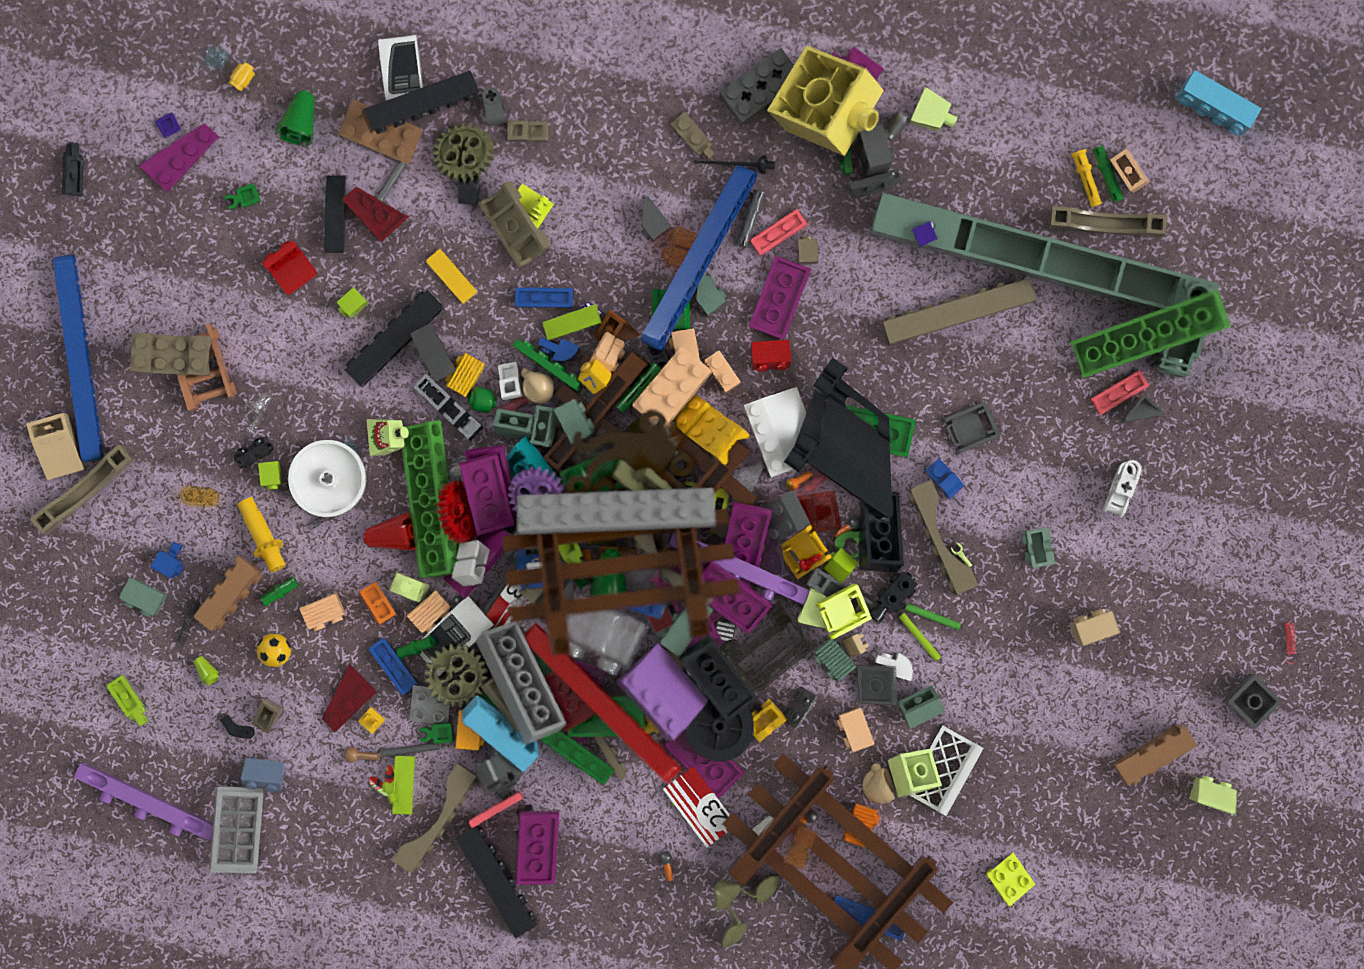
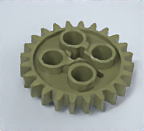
M462 123L461 128H458L455 124L454 130L447 128L448 134L442 132L443 139L437 138L436 140L439 145L433 146L435 152H432L435 158L433 160L435 165H437L438 171H441L443 176L447 175L449 180L454 177L456 182L460 178L463 179V182H466L467 177L473 181L474 175L480 178L479 172L486 173L485 166L491 167L490 161L494 160L492 154L495 153L490 135L486 134L485 129L480 131L478 125L473 129L471 123L468 127H465L464 123Z
M460 643L457 644L456 648H453V645L450 644L448 650L442 646L443 652L440 653L436 650L437 657L430 656L432 663H426L430 670L424 671V674L429 675L424 680L431 683L427 686V689H433L431 696L437 694V701L443 698L444 705L451 701L452 707H454L455 702H458L461 707L464 700L469 704V698L474 699L475 693L482 694L479 687L484 685L482 680L487 679V676L482 675V673L487 671V668H481L485 662L478 661L481 657L480 654L474 656L475 649L468 652V645L461 649ZM454 657L462 658L463 662L460 666L452 664ZM467 663L470 664L468 668L459 673V679L455 677L446 686H442L444 682L452 677L453 671L457 673ZM445 669L448 674L445 678L441 679L437 677V671ZM466 672H473L475 678L472 681H467L464 679V675ZM452 684L459 685L460 690L457 693L449 691V687Z

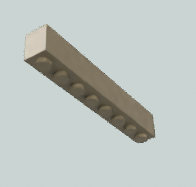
M1024 277L1016 278L1012 284L1008 285L1005 282L994 285L995 289L991 290L987 288L979 289L976 291L977 294L971 296L969 293L958 296V300L951 301V298L940 301L938 306L933 307L932 304L921 307V311L915 312L912 309L903 312L904 316L896 317V315L886 317L885 321L882 322V327L887 344L889 346L1036 301L1030 278L1025 280Z

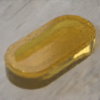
M188 486L182 490L181 500L184 504L190 506L214 507L220 501V494L213 488Z

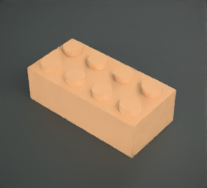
M681 346L634 402L632 407L641 415L649 409L660 411L667 420L666 426H668L712 374V370Z

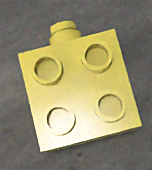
M806 45L767 111L787 132L845 156L859 131H871L876 126L878 112L873 108L884 90L867 69Z

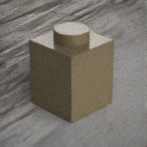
M802 236L797 241L798 264H818L817 238L813 239L812 236Z

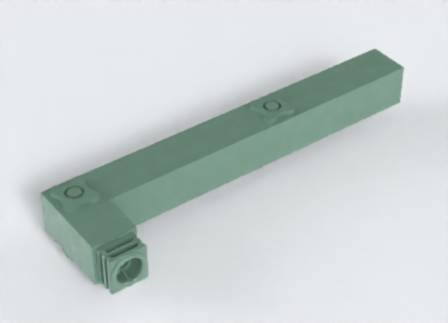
M882 193L879 197L870 230L871 235L1152 311H1158L1215 291L1219 286V283ZM930 221L938 239L919 247L912 229ZM1205 336L1157 352V359L1154 361L1156 364L1153 366V369L1160 373L1180 378L1190 376L1191 373L1189 371L1193 367L1191 364L1194 363L1195 359L1199 358Z

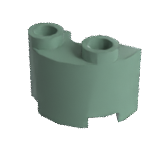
M1049 527L1029 530L1021 534L1022 544L1026 545L1027 552L1024 553L1026 564L1030 563L1032 568L1055 564Z

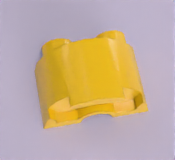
M770 699L761 705L762 709L759 712L754 710L751 713L754 722L753 736L759 743L787 721L786 716Z

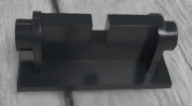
M267 436L264 438L259 437L249 447L239 448L235 452L234 461H238L237 464L240 468H247L257 462L254 457L255 454H257L259 459H262L271 454L274 447L268 442Z

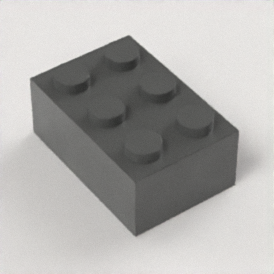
M883 125L875 126L871 131H859L856 139V146L865 178L888 172L893 159H895L893 149L888 147V131L883 129Z

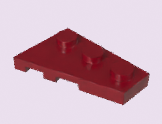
M351 664L322 717V720L334 732H337L377 693Z

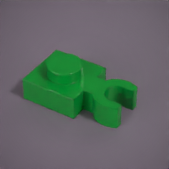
M254 183L236 189L238 195L229 194L224 197L226 201L234 200L233 205L228 206L230 210L236 209L239 204L243 208H247L261 202Z
M452 722L432 724V729L428 726H423L419 729L420 732L424 731L427 733V737H422L421 742H428L432 738H434V744L453 743L455 741Z

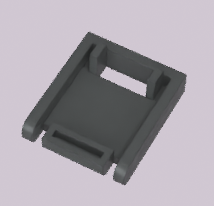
M986 401L943 419L944 423L950 420L952 424L946 426V429L954 447L962 445V448L956 451L957 454L1000 437ZM984 412L992 430L985 432L978 416Z

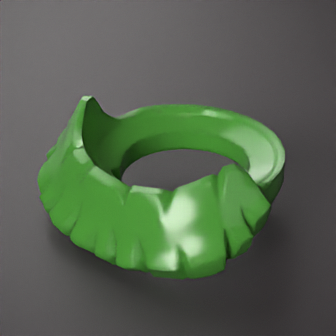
M849 531L837 536L834 542L835 549L839 550L842 548L844 550L845 541L853 538L859 544L860 532ZM859 552L855 555L850 556L854 559H857L859 557Z

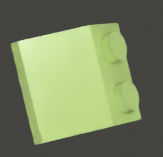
M931 749L900 754L888 760L898 797L913 795L942 786Z
M1202 775V778H1195L1189 797L1190 800L1235 814L1237 790L1231 789V784L1221 781L1219 785L1213 783V778Z

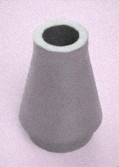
M899 111L892 115L887 127L889 139L891 140L895 139L908 125L910 120Z

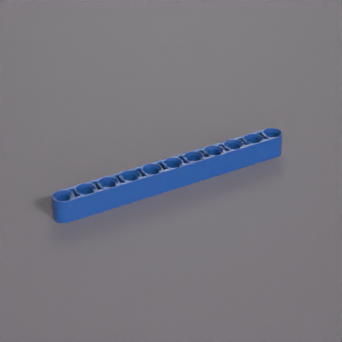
M740 165L734 169L644 330L641 338L642 343L658 350L664 347L755 184L757 172Z
M72 254L54 257L53 264L80 454L83 462L102 460L104 453L101 451L103 450L101 434H99V417L96 415L98 412L96 396L94 397L93 395L95 394L93 378H91V361L88 359V356H90L88 340L85 339L87 333L85 321H83V305L80 303V300H82L80 284L77 283L79 281L77 265H75V255Z

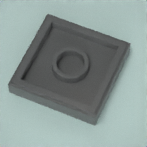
M858 665V703L897 705L896 666Z

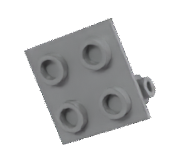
M413 685L409 721L429 724L448 722L450 701L444 705L443 698L437 701V694L431 696L433 689Z

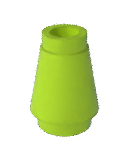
M203 656L193 662L202 683H205L206 686L213 684L219 679V672Z

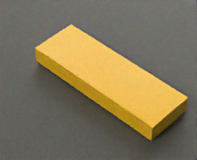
M441 249L437 250L426 260L428 265L462 304H465L477 293V290Z

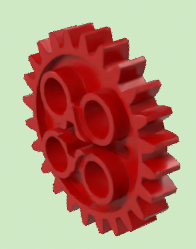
M460 480L448 482L446 485H443L444 489H440L441 495L437 496L440 502L436 503L439 507L436 513L440 514L438 521H442L440 528H445L444 535L448 534V539H452L453 543L471 542V539H475L474 535L477 534L464 483Z

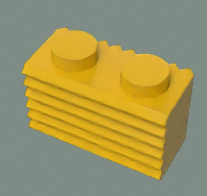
M464 353L463 356L459 355L455 361L456 371L448 375L445 381L448 388L468 398L470 390L473 389L486 364Z

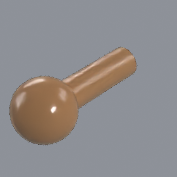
M349 747L344 751V758L348 762H355L357 759L379 761L380 753L360 752L355 747Z

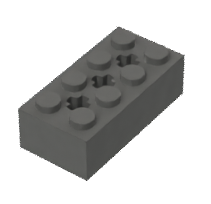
M780 48L719 92L720 99L741 127L769 108L794 64L783 49ZM780 74V79L777 77L773 78V75ZM759 84H760L761 86L764 85V86H765L764 90L761 89V88L758 90V89H757V88H758V85H759ZM743 96H749V101L746 99L742 100Z

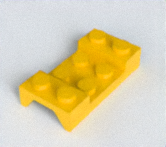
M697 394L690 399L671 422V424L675 422L676 428L724 465L728 462V450L737 439H745L750 436L741 426L721 414Z

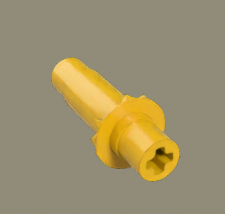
M253 497L240 501L237 506L257 547L253 553L255 558H262L270 573L281 570L286 566L280 553V548L284 545L282 540L274 539Z

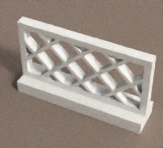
M942 725L930 749L932 752L937 749L942 750L944 760L937 761L935 764L945 762L948 773L939 775V777L949 775L951 784L943 789L938 787L939 790L925 791V794H913L910 796L947 816L984 748ZM944 731L952 735L954 743L942 745L941 736ZM954 736L960 739L961 741L956 742ZM965 742L971 745L968 753L959 755L956 744ZM954 745L957 756L946 759L943 748ZM965 756L963 762H961L960 757ZM958 758L960 763L959 769L950 772L947 761ZM956 773V775L954 776V778H953V780H952L951 774ZM940 792L942 800L938 807L930 802L929 794Z

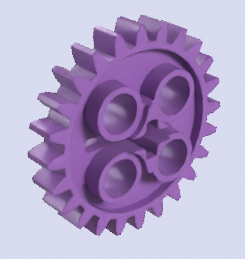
M533 467L528 471L524 469L511 481L512 484L508 488L510 490L508 496L511 497L509 503L515 504L512 510H518L517 496L568 494L566 490H563L566 484H560L561 477L555 479L554 472L549 475L548 469L544 472L541 471L540 467L536 471Z

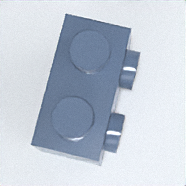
M245 758L241 776L242 785L250 790L260 788L267 792L281 791L286 770L285 764L283 762Z

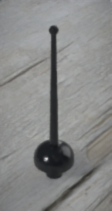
M767 155L761 156L757 162L694 160L695 164L757 167L761 174L765 175L767 169H775V162L767 161Z

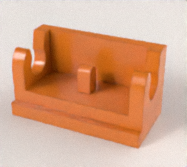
M377 582L359 591V596L378 626L396 615Z

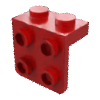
M293 240L284 242L279 247L280 250L276 253H269L265 256V261L262 262L263 266L271 273L287 295H291L317 276L316 269Z

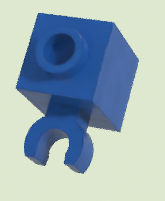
M173 542L168 553L159 550L151 568L169 578L178 577L184 568L181 566L184 561L176 557L183 546Z

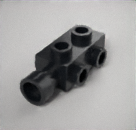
M896 572L889 579L891 584L887 588L883 587L876 594L879 597L876 600L878 606L872 608L869 612L871 618L880 624L887 612L889 614L899 612L904 606L902 602L906 598L910 599L916 592L914 588L918 584L915 582V577L909 572H901L899 574ZM903 581L908 585L906 589L902 587ZM890 596L895 597L894 603L890 602Z

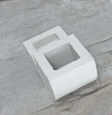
M517 362L498 365L502 399L508 400L522 397V383Z
M883 652L881 656L876 655V663L896 666V677L911 681L913 675L912 665L904 655L897 653L895 660L892 659L893 655Z

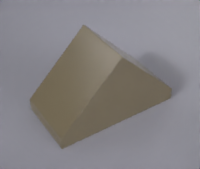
M269 698L264 699L252 724L268 734L284 708Z

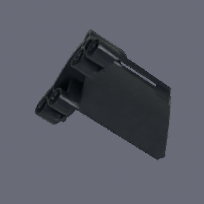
M832 357L812 386L815 389L813 398L795 445L784 460V463L800 473L806 463L885 518L893 516L889 417L841 379L848 370V367ZM848 397L877 415L878 430L846 408L845 401Z

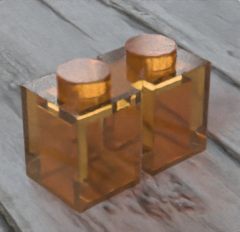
M679 226L675 230H671L668 238L671 243L668 248H664L661 256L664 259L663 264L679 270L688 252L676 247L689 251L698 233Z
M797 824L791 839L796 845L794 847V845L789 844L784 862L803 870L809 856L807 848H812L817 832Z

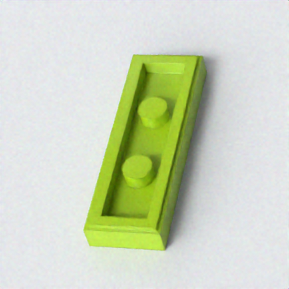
M594 304L542 323L547 340L550 341L602 322L597 305Z
M395 756L396 778L394 794L398 800L396 802L398 806H393L392 814L412 815L415 756Z

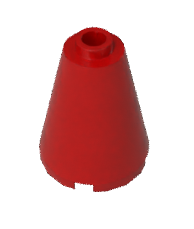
M403 513L367 528L365 533H363L364 543L371 548L416 550L412 518L410 517L411 513Z

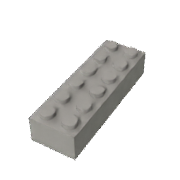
M508 623L483 632L476 640L477 645L525 745L559 732L566 725V722L518 623Z

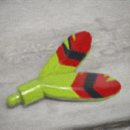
M389 765L385 771V783L377 777H370L369 782L374 789L388 797L390 804L397 807L396 802L398 800L394 794L396 775L393 766Z

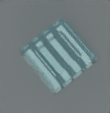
M209 46L205 65L224 70L229 52Z

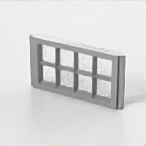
M216 786L210 873H257L263 789L250 790L245 787Z

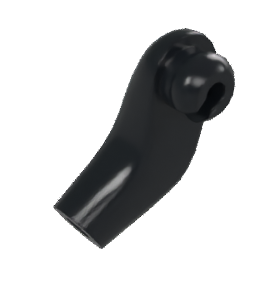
M229 715L220 719L231 736L251 739L255 735L253 727L237 725Z

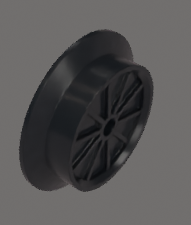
M704 695L708 702L685 728L687 740L693 750L705 759L716 762L732 760L741 755L752 740L754 733L752 714L749 708L746 707L727 722L707 695ZM716 724L721 726V730L716 728Z

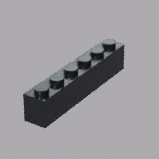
M470 70L364 108L362 114L370 133L376 132V134L386 132L387 127L394 125V128L404 125L406 120L411 119L413 122L423 118L422 115L429 112L430 115L440 112L442 107L447 106V109L457 106L458 101H471L475 99V95L479 90Z
M428 290L425 292L421 291L415 297L416 301L411 306L409 304L401 310L402 314L397 319L393 318L387 324L388 328L384 332L380 331L374 336V342L370 345L366 344L360 350L361 354L356 359L353 357L347 362L345 371L362 388L413 340L410 333L428 325L445 309Z
M476 825L455 839L516 939L536 927L535 921L537 917L532 910L529 911L525 905L527 900L522 893L518 894L515 889L517 887L515 880L512 876L509 878L505 872L507 867L504 862L497 859L495 855L497 850L492 843L488 844L485 839L487 837L483 827L479 828Z

